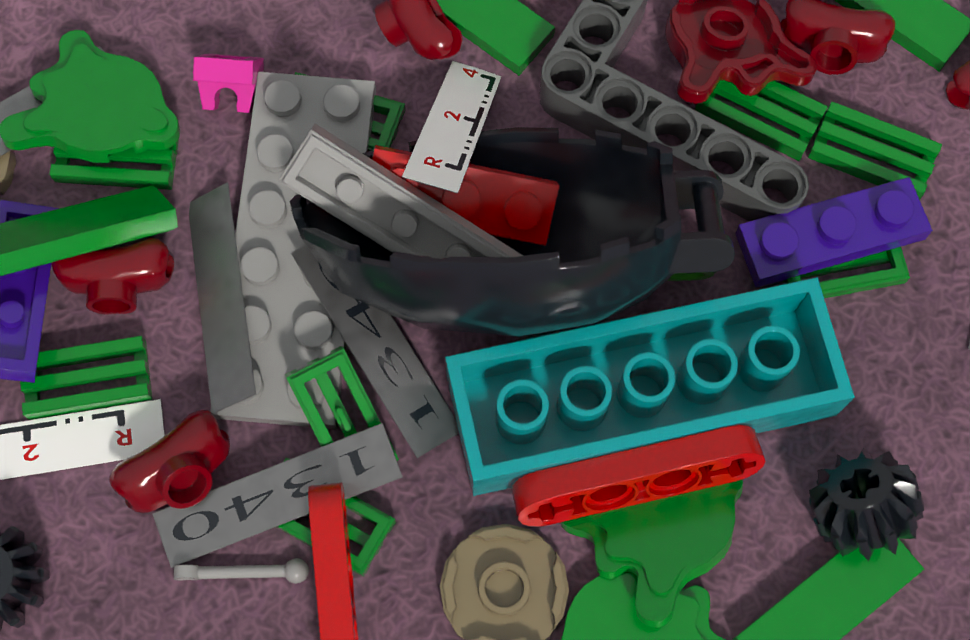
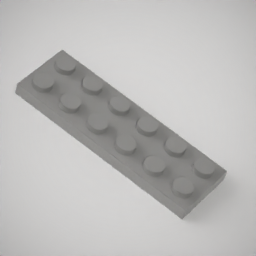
M258 72L235 232L256 395L214 413L213 415L216 419L311 427L284 374L307 366L308 362L330 354L331 350L342 346L346 352L347 344L291 255V252L306 245L298 231L289 202L298 193L280 183L279 179L314 123L359 152H369L368 144L369 137H371L374 115L373 103L374 96L376 95L375 81ZM338 367L327 371V374L340 398L343 377ZM315 378L304 383L326 428L337 429V421Z

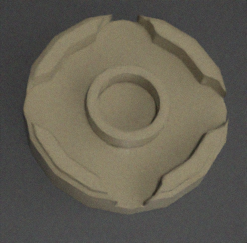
M510 524L482 527L460 542L446 560L440 582L444 614L456 634L463 640H546L563 618L569 594L565 565L557 552H554L551 545L531 529Z

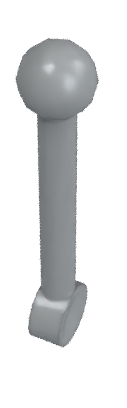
M300 558L291 559L286 565L174 566L173 580L285 577L289 582L297 584L307 578L309 567Z

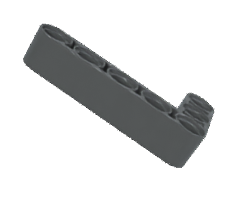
M582 0L546 57L541 69L539 98L540 104L547 114L596 140L595 130L622 134V145L647 149L648 143L656 141L672 148L674 171L709 170L717 173L722 179L724 189L723 197L719 202L720 206L749 222L775 214L789 213L800 208L806 198L809 184L804 170L795 162L613 68L641 23L648 0ZM595 36L603 39L606 43L593 45L586 42L584 38ZM559 81H570L579 88L573 91H564L557 88L554 84ZM610 107H619L626 110L630 116L615 118L610 116L605 110ZM671 134L680 139L682 144L679 146H669L662 143L657 136ZM710 162H726L733 168L735 173H719L712 168ZM774 188L781 191L788 202L778 203L772 201L765 195L763 189Z

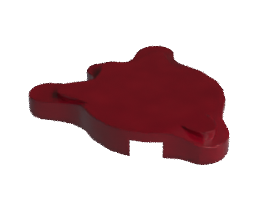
M679 0L670 10L666 22L665 37L670 51L681 64L683 70L677 86V94L686 102L694 104L705 102L721 80L734 83L742 94L752 96L758 94L773 80L796 86H805L812 81L817 70L815 59L797 48L786 38L779 18L771 5L765 0H757L756 5L748 0Z

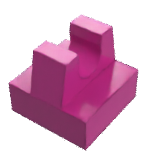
M221 54L195 56L193 81H198L202 109H218L221 90L223 88H230L237 95V112H252L258 72L264 71V58Z

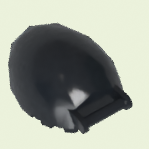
M514 127L481 131L469 164L553 180L559 184L546 246L491 235L523 256L449 257L439 259L395 251L393 253L300 194L295 195L289 201L291 212L302 240L341 293L423 329L519 337L594 324L645 301L673 274L721 271L729 267L735 257L733 241L724 232L719 203L723 197L724 189L722 179L717 173L709 170L674 171L672 148L656 141L648 143L647 149L622 145V134L595 130L596 140L559 138V128ZM418 140L408 142L410 152H413ZM369 151L362 154L372 159L374 151ZM695 209L698 232L681 233V214H679V210Z

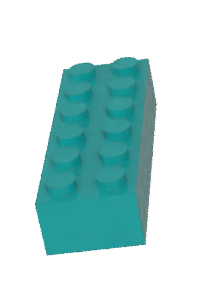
M818 277L445 357L447 382L473 496L512 488V485L519 478L538 470L723 427L747 425L754 428L757 434L834 417L855 398Z

